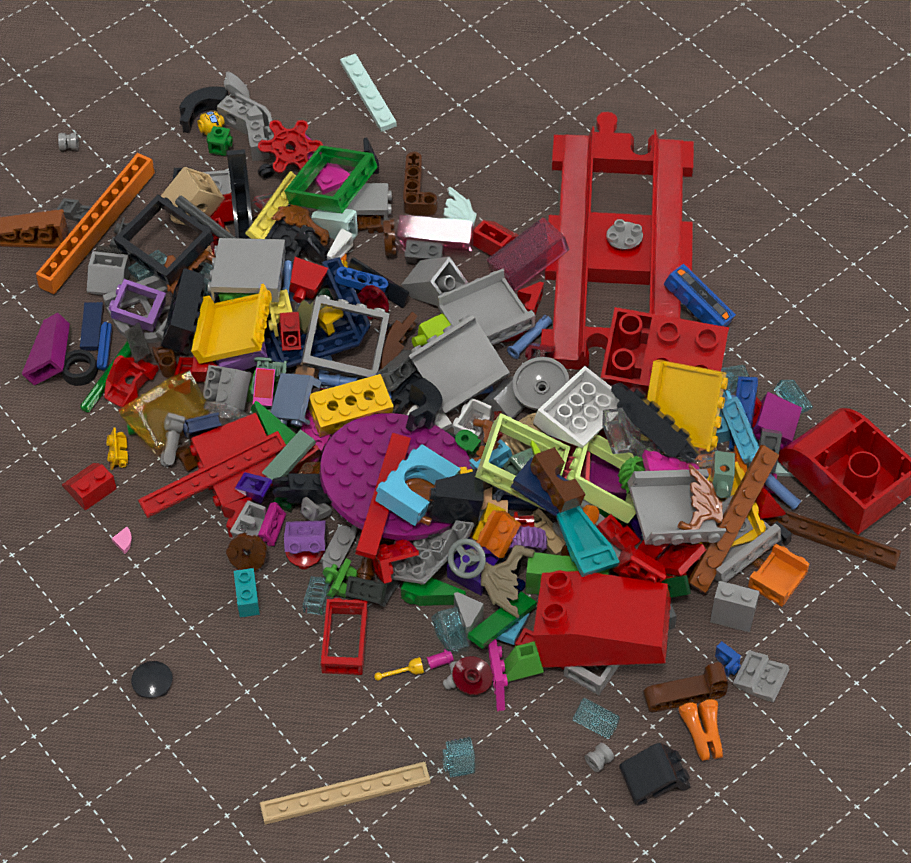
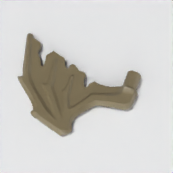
M514 545L507 560L502 563L490 565L485 562L484 569L481 572V586H485L492 604H497L516 618L520 617L518 615V608L512 606L507 598L513 601L518 599V590L514 588V586H518V577L511 571L517 569L518 562L523 556L533 558L535 550L525 548L522 545Z

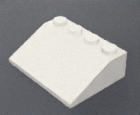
M584 366L537 410L533 424L549 436L583 448L620 412L617 409V403L620 400L612 394V387Z

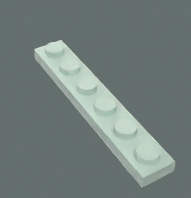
M353 54L341 58L340 64L379 130L382 132L397 127L395 118L357 55Z

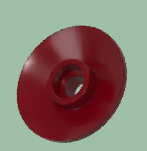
M467 656L458 660L454 665L452 679L460 691L469 695H479L486 692L491 686L493 673L490 666L481 658ZM468 677H473L474 681L469 680Z

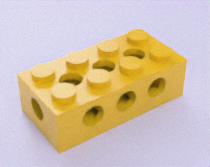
M381 374L311 393L308 402V408L319 437L333 434L347 423L358 418L373 414L393 413L394 407Z

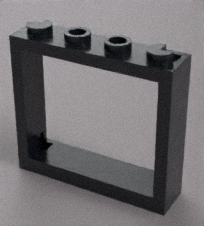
M157 195L114 238V242L120 251L165 283L171 285L181 275L183 269H187L214 241L209 226L199 223L196 217L186 214L180 206H174L168 198ZM161 209H164L200 234L168 268L129 242Z

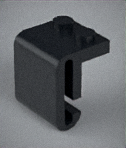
M656 743L619 765L635 805L648 803L646 797L653 795V797L657 798L674 787L683 791L691 788L688 781L690 776L687 770L682 767L680 763L682 758L677 750H673L662 743Z

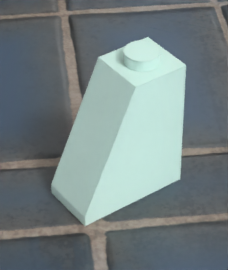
M318 209L311 216L313 222L329 232V237L334 240L342 228L352 234L353 240L358 235L357 212L355 210L345 209L343 213H336Z

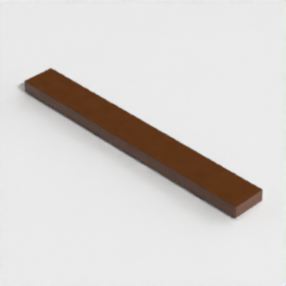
M784 510L786 514L783 516L762 519L769 526L778 521L794 535L895 570L902 552L901 550Z

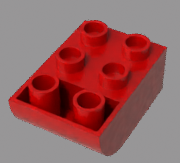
M615 307L600 378L611 387L618 382H622L629 389L633 387L640 388L647 398L653 361L655 360L721 371L729 327Z
M849 408L835 410L779 451L778 461L857 535L911 495V457L870 420L855 410Z

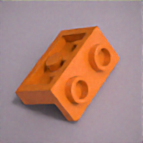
M493 510L479 534L477 543L481 547H486L498 558H504L521 523L506 511Z

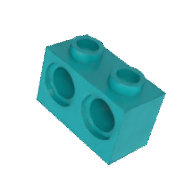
M254 568L234 571L239 616L260 615Z

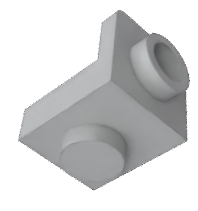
M305 497L302 500L300 512L310 521H319L331 515L332 509L327 504H315L308 497Z

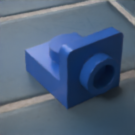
M721 641L716 647L715 657L720 663L727 665L725 673L728 678L731 674L735 675L740 669L741 655Z

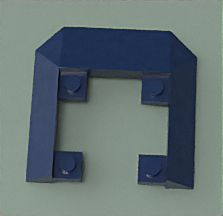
M340 257L323 261L322 266L327 267L328 272L322 286L328 285L334 300H346L351 305L361 304L354 288L340 285L335 281L334 277L337 269L344 267ZM343 311L344 315L333 322L334 333L328 335L322 328L315 330L310 356L322 358L360 346L371 327L367 316ZM267 318L264 342L268 358L272 362L284 363V361H287V368L300 365L307 333L300 335L301 350L282 351L280 334L278 337H275L274 330L270 331Z

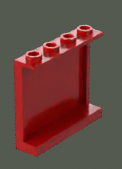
M253 413L191 438L189 448L193 457L197 456L199 461L197 466L198 469H201L267 435L257 414ZM276 455L208 488V490L212 489L214 496H212L215 506L220 507L223 512V505L247 498L246 495L235 489L244 472L265 477L262 472Z

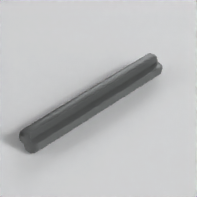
M180 195L176 199L175 204L177 206H180L190 216L196 217L202 225L206 224L209 226L212 233L218 238H236Z

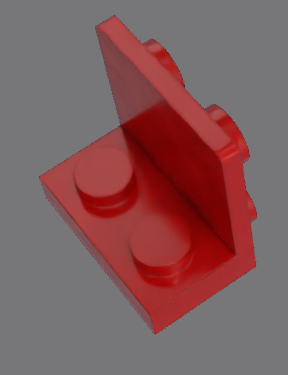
M398 540L392 545H379L375 560L372 559L374 572L384 584L392 582L393 567L389 562L417 556L419 551L407 540Z

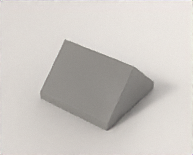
M514 376L505 378L482 401L492 406L493 412L498 415L502 413L512 419L525 408L514 394L512 385Z
M457 592L454 593V615L465 645L470 647L473 642L467 638L468 633L483 622L484 604Z

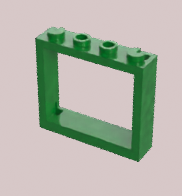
M320 145L284 192L290 205L343 213L378 166L373 153ZM326 163L355 167L333 197L305 192Z

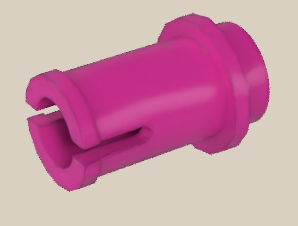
M444 649V652L427 657L430 669L432 670L447 663L450 665V662L454 661L451 651Z

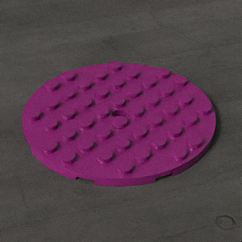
M381 413L355 419L336 431L324 448L320 463V480L323 491L331 500L333 508L343 518L354 526L363 529L392 433L411 438L405 460L408 459L413 449L417 450L423 444L457 467H466L467 470L472 469L468 454L457 446L455 438L437 425L430 429L423 425L421 428L411 432L406 429L409 415ZM389 511L382 535L383 538L394 540L426 539L429 535L438 532L441 534L449 530L454 524L431 521L430 526L423 523H417L414 526L394 512Z

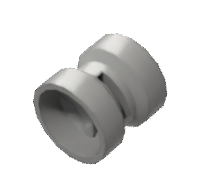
M59 133V149L66 150L71 148L72 150H78V134L71 133L66 135L65 133Z
M602 742L595 747V751H590L585 755V761L595 772L602 770L605 763H610L614 759V754L610 748Z

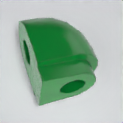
M461 430L455 436L457 446L468 455L474 456L481 446V440L469 430Z

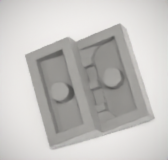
M749 650L733 685L756 697L774 702L789 672V666L769 660L768 655Z

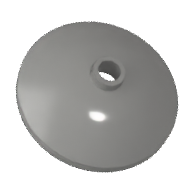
M537 357L526 361L517 369L512 385L514 394L522 405L538 410L570 379L566 368L560 362L548 357Z

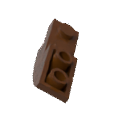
M411 312L402 323L396 320L387 330L378 371L398 356L405 347L401 344L406 338L404 334L406 331L410 332L416 325L414 321L418 316L414 312Z

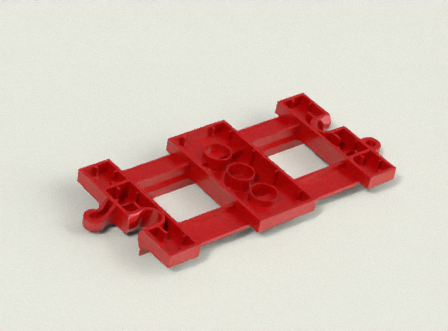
M602 112L597 116L596 127L599 132H594L595 126H593L589 136L554 135L552 170L562 171L560 215H549L545 280H556L553 329H542L541 344L556 346L554 359L560 362L566 369L581 370L584 366L588 367V349L601 347L606 351L610 328L585 327L587 282L650 285L649 313L680 319L681 301L667 289L664 282L670 273L682 264H685L692 271L693 222L682 221L683 177H692L694 141L659 139L657 131L654 129V135H651L648 139V154H635L633 152L634 137L632 134L613 133L617 128V116L611 112ZM592 172L653 175L652 215L591 212ZM622 219L625 222L641 225L643 239L634 248L618 249L608 242L607 231L614 225L616 220ZM545 350L540 351V357H545Z

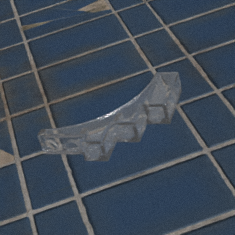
M623 408L603 410L602 426L613 454L632 452L634 457L638 456L640 458L644 451L647 450L650 452L656 451L661 455L669 457L630 421ZM714 447L710 452H707V449L696 448L700 454L692 463L699 466V469L712 468L715 451H718L717 447ZM679 455L675 457L680 461L688 463L687 460Z

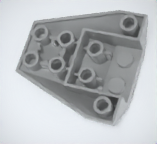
M456 520L452 529L446 530L441 534L438 532L429 535L426 539L407 540L419 551V555L391 562L393 567L391 579L425 584L448 560V551L452 544L460 539H468L474 523Z

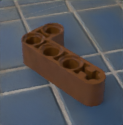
M410 152L406 156L403 193L404 212L411 216H432L437 212V196L432 192H421L422 156L418 152Z
M715 662L705 667L703 675L651 685L645 688L643 693L649 711L659 712L678 708L686 703L696 704L709 699L716 700L722 698L727 693L729 683L722 663Z

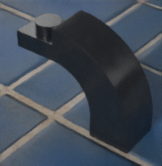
M212 86L198 89L189 94L179 106L181 115L180 125H182L183 132H191L194 120L199 114L205 111H217V105L226 96H229V91L225 87Z
M422 378L412 383L408 397L410 401L419 406V408L411 411L408 416L406 429L411 432L421 428L423 425L428 429L432 428L438 421L443 399L438 388L426 378Z

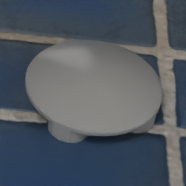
M622 219L616 220L614 225L607 231L608 242L618 249L634 248L643 239L641 225L625 222Z

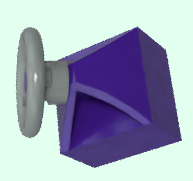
M471 537L457 540L448 551L447 578L481 596L483 594L481 572L484 569L485 562L495 565L499 558L486 547H481Z

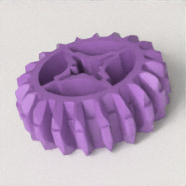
M519 527L506 553L510 554L514 545L525 546V548L535 550L536 553L545 551L547 549L546 532L536 527Z

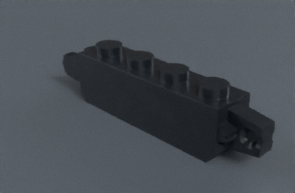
M622 382L612 385V394L620 400L617 403V409L669 457L679 455L690 463L696 459L700 453L691 444L692 439L689 437V432L675 425V420L668 414L664 415L660 411V406L654 401L650 402L640 388L633 387L629 389Z
M288 474L287 477H276L272 480V485L276 487L273 490L274 496L287 498L289 503L302 504L303 498L308 497L315 504H332L328 495L323 491L320 474Z

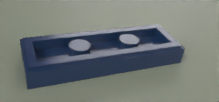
M103 302L84 303L80 350H98L104 308Z

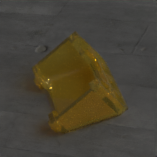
M189 370L164 380L119 409L118 412L122 419L150 448L157 450L166 445L167 437L165 435L168 430L164 428V421L168 413L183 416L187 420L204 416L211 411V408Z

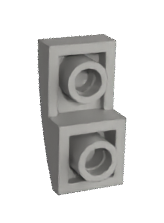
M226 72L224 86L226 90H229L231 96H235L237 92L250 99V93L246 85L233 73Z

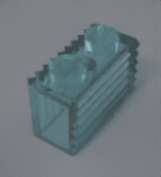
M464 737L463 740L460 738L450 742L447 740L446 749H442V761L444 771L449 772V777L475 773V754L471 738L468 737L466 739Z

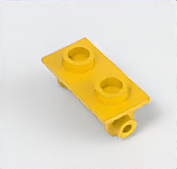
M113 428L106 440V445L109 446L107 460L110 462L111 470H113L115 465L124 468L128 464V453L125 451L127 449V437L123 432L116 433V428Z

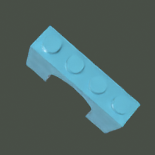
M421 444L417 450L413 449L410 452L407 460L400 462L396 471H391L385 482L382 481L378 485L375 501L415 526L425 516L430 502L413 492L406 485L405 481L411 478H421L435 485L436 480L459 475L461 469Z

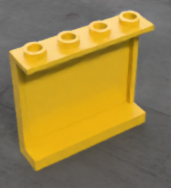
M264 283L260 286L259 294L214 303L210 295L203 297L191 350L199 364L261 351L265 328H267L270 301H272L271 292L267 290Z
M663 360L653 361L647 399L650 402L654 401L657 403L664 415H670L675 420V425L689 432V437L692 439L691 444L694 447L707 449V452L717 447L718 436H716L717 428H720L722 417L719 414L720 409H723L725 397H722L723 390H726L728 386L726 372ZM643 432L641 433L642 439H650Z

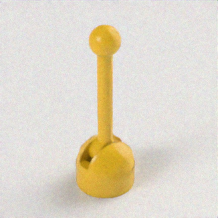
M414 658L409 662L408 667L382 674L378 672L374 675V678L380 681L383 677L410 671L415 675L422 674L424 670L421 658Z

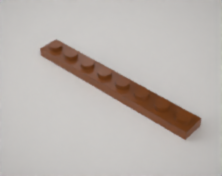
M760 445L723 514V521L717 525L719 528H726L725 534L718 542H708L705 548L706 551L701 555L688 579L689 585L702 593H706L716 575V569L721 566L779 457L777 453L765 445Z

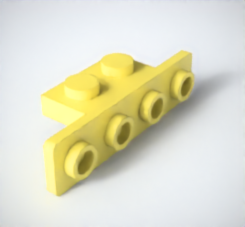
M287 289L280 290L279 302L270 301L267 318L271 317L268 320L270 331L274 330L275 337L279 336L277 324L279 323L278 314L292 312Z

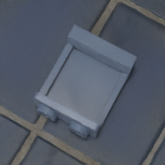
M281 373L271 413L286 426L288 423L297 427H302V424L310 425V421L305 419V413L312 388L320 389L321 381L311 375Z

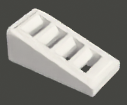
M343 228L339 231L327 254V260L337 257L341 259L353 247V236L350 232Z

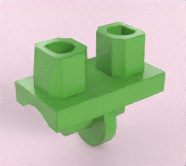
M346 558L339 571H337L338 566L332 564L331 568H324L325 582L330 584L334 580L328 596L333 598L337 594L346 598L347 584L342 581L344 578L348 580L349 576H357V570L350 566L351 560Z

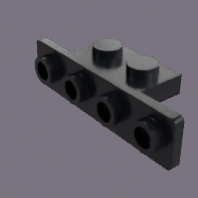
M351 258L348 268L384 277L388 281V286L384 293L387 299L401 308L406 306L409 291L358 259ZM357 279L359 282L365 283L363 279Z

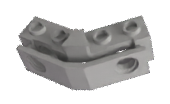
M237 92L235 93V99L226 96L217 105L218 114L223 116L225 124L247 134L252 161L270 159L269 153L259 151L258 143L261 140H267L268 137L269 140L274 137L273 132L269 128V124L272 121L271 113L265 106Z

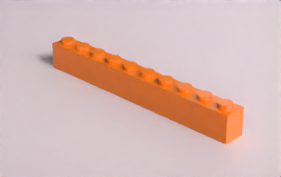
M139 153L133 157L36 273L39 288L52 294L58 291L154 175L155 172L151 158Z

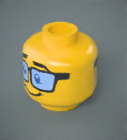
M216 111L202 114L197 121L200 132L205 135L211 133L213 126L222 127L225 124L223 116L219 115Z

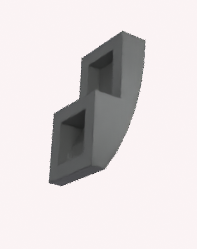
M63 198L56 210L63 209L65 218L80 222L92 206L81 205L79 200Z

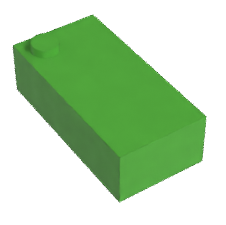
M535 552L533 558H528L526 593L539 595L542 573L557 570L565 572L578 571L575 562H572L570 556ZM609 569L597 573L609 575Z

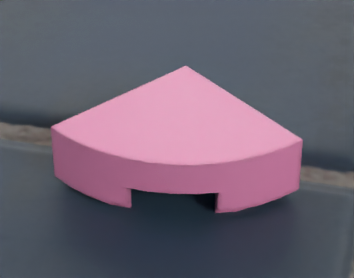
M128 527L112 537V542L124 554L130 549L132 542L131 532Z

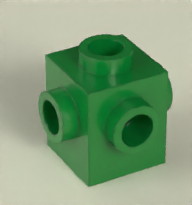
M213 126L211 133L207 135L209 153L226 156L228 148L233 144V136H231L230 129Z

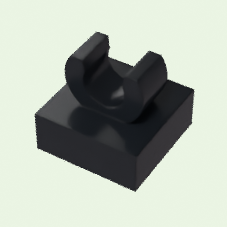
M776 521L774 524L781 528V540L776 544L781 546L783 543L787 546L791 542L792 533Z

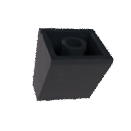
M477 470L435 481L434 488H430V503L426 511L429 513V518H432V521L454 524L457 520L471 522L476 526L483 504V480L475 477Z

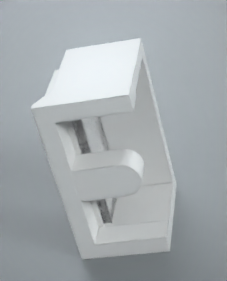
M471 398L468 404L465 403L463 405L459 418L456 417L453 422L454 434L456 435L461 430H469L479 438L483 429L482 427L473 426L474 418L490 420L492 417V406Z

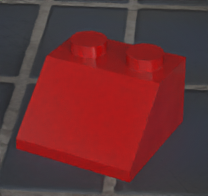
M92 463L62 484V487L85 511L117 489L114 476L102 464Z

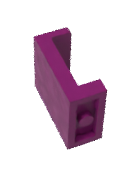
M767 392L761 400L760 413L757 423L752 430L756 439L759 440L762 428L781 431V450L793 441L802 407Z
M592 453L589 482L626 501L627 491L622 489L621 483L618 482L620 479L618 477L620 468Z

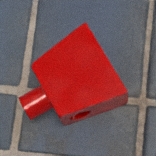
M295 257L289 291L295 293L293 300L301 303L305 297L313 299L326 280L328 268Z

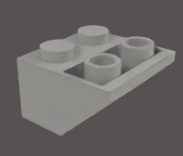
M93 251L88 265L87 293L105 295L115 291L119 284L122 285L124 279L128 280L131 271L129 256Z
M208 365L201 402L244 410L251 373Z

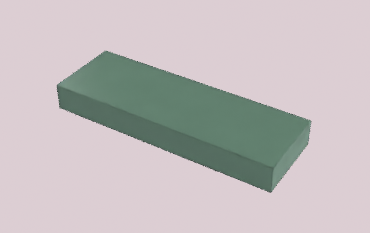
M300 430L263 470L262 474L271 480L276 477H286L315 445L316 441Z

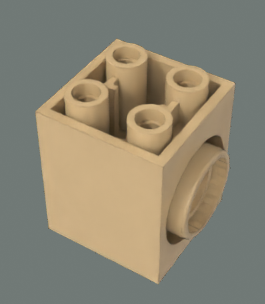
M183 167L161 195L163 198H168L176 207L178 206L175 204V201L181 195L209 217L225 199L209 174ZM170 214V218L174 223L185 225Z

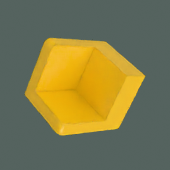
M325 306L319 311L318 325L328 335H331L335 332L333 322L341 318L344 313L342 310Z

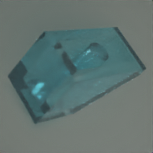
M457 607L438 611L431 617L436 635L448 651L468 647Z

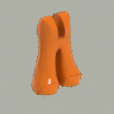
M709 699L700 703L698 708L697 703H686L678 708L679 713L692 735L700 759L702 761L710 759L707 744L710 746L714 759L722 758L723 750L717 725L718 702ZM699 716H700V718H701L704 731H703V729H702Z

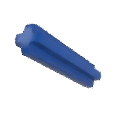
M104 322L101 325L97 369L102 371L108 367L112 324Z

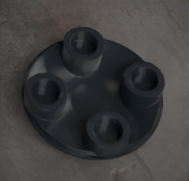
M148 661L135 669L132 674L131 683L137 696L155 698L168 694L173 676L170 668L164 663Z

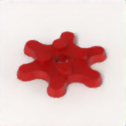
M272 120L269 128L274 134L273 139L261 140L258 143L260 152L271 153L276 157L273 163V169L276 173L284 172L286 166L291 164L296 165L301 170L308 161L307 155L314 153L320 145L323 146V143L319 140H309L306 138L305 132L308 129V123L304 120L297 121L292 129H286L280 121ZM286 145H293L295 147L294 151L286 149Z

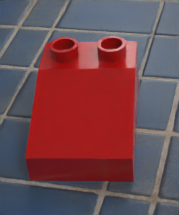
M557 570L542 573L533 632L542 667L665 663L671 606L668 584L660 582L655 584L653 581L600 573L581 577L579 571L565 572Z

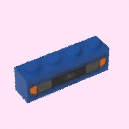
M682 264L670 273L664 282L667 289L702 323L727 327L736 315L685 264Z

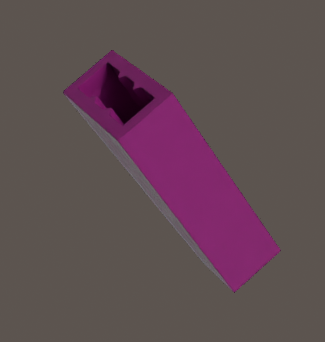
M58 312L43 320L22 371V375L34 386L63 371L70 323Z

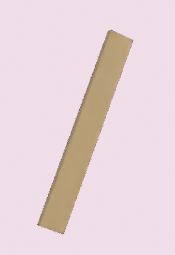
M421 762L260 802L264 824H269L430 784L431 782L426 763Z

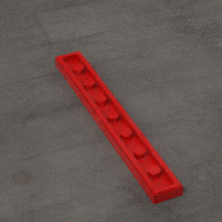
M276 431L138 499V503L145 516L149 518L280 453L286 444L279 432Z
M396 433L391 435L357 545L356 555L375 560L390 511L375 501L378 493L376 489L382 481L385 482L391 471H396L400 462L405 460L411 440L410 437Z

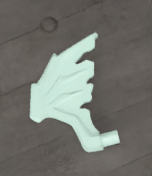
M451 187L448 188L449 195L454 200H446L445 205L447 208H444V216L447 218H444L437 226L426 224L424 230L431 232L435 236H442L450 227L465 226L467 229L474 227L477 213L473 212L470 200Z

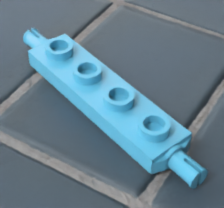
M727 390L723 392L725 403L722 411L742 460L745 464L751 463L759 449V444L741 401L738 397H731L730 391Z

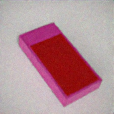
M256 368L253 404L257 400L264 407L272 408L275 369Z

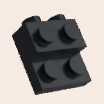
M280 219V221L276 220L265 239L285 240V261L289 260L294 263V258H299L302 248L294 240L301 228L286 224L283 219Z

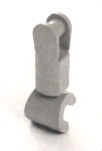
M168 413L164 421V428L168 430L160 457V463L164 467L172 465L175 461L178 441L185 417Z

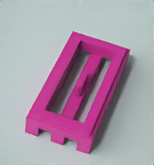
M276 502L270 503L258 536L263 537L262 540L267 542L268 546L275 545L286 513Z

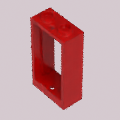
M327 599L321 655L322 673L363 675L368 619L367 601L361 599ZM333 614L362 615L358 658L329 657Z

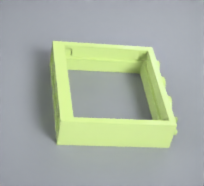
M500 413L493 422L475 477L543 509L511 488L514 482L513 479L516 477L515 475L488 463L498 432L500 431L531 446L530 443L533 440L541 452L555 447L565 464L570 446ZM565 464L562 468L561 473L559 474L560 476H562Z
M596 434L583 448L577 447L573 453L575 458L570 464L569 468L571 471L566 479L568 481L572 479L577 480L585 492L584 500L628 524L636 514L631 495L627 494L626 501H623L580 477L586 451L593 453L618 468L630 457L634 458L636 455Z

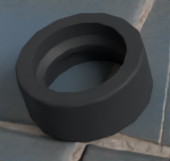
M82 349L68 352L65 355L63 371H61L64 380L74 386H83L93 381L97 375V364L93 354ZM77 362L90 364L89 369L80 374L68 371L69 367Z

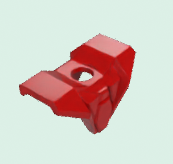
M122 355L117 356L106 379L104 398L116 406L125 409L138 397L137 391L146 381L154 378L159 370L158 365L145 361L141 356L125 358ZM128 377H135L132 384L125 382Z

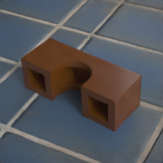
M554 447L535 454L530 467L532 473L541 482L543 490L550 496L552 504L562 513L580 506L585 497V492L576 479L564 481L556 476L561 473L565 462Z

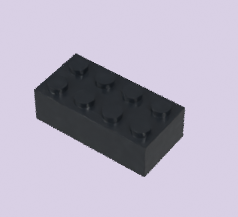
M183 269L173 291L161 341L162 347L182 353L185 346H189L191 336H194L197 327L194 324L197 322L200 314L198 308H200L203 301L201 293H204L206 287L204 274Z

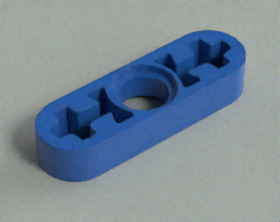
M339 267L334 277L338 284L362 290L367 285H373L385 293L388 286V281L384 277L347 267ZM357 279H363L365 283L359 282Z

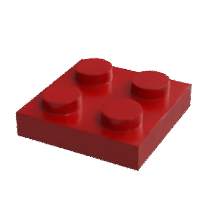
M700 543L671 544L656 561L664 565L667 574L682 576L694 562L700 559V556L706 549Z

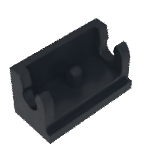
M303 225L294 240L313 262L322 263L327 261L325 254L329 252L330 248H325L314 236L315 230L312 227Z

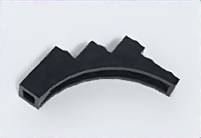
M245 149L227 151L235 237L251 239L245 234L253 223Z

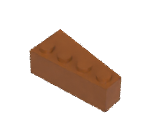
M63 209L0 217V246L57 249L69 233Z

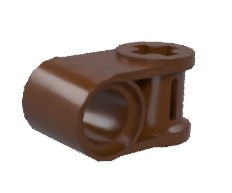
M153 346V355L162 376L165 378L174 377L177 364L173 350L162 346Z

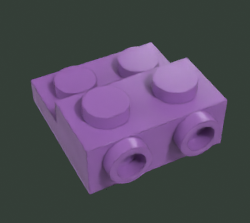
M326 520L286 522L284 533L285 552L298 554L301 551H310L311 553L325 551Z

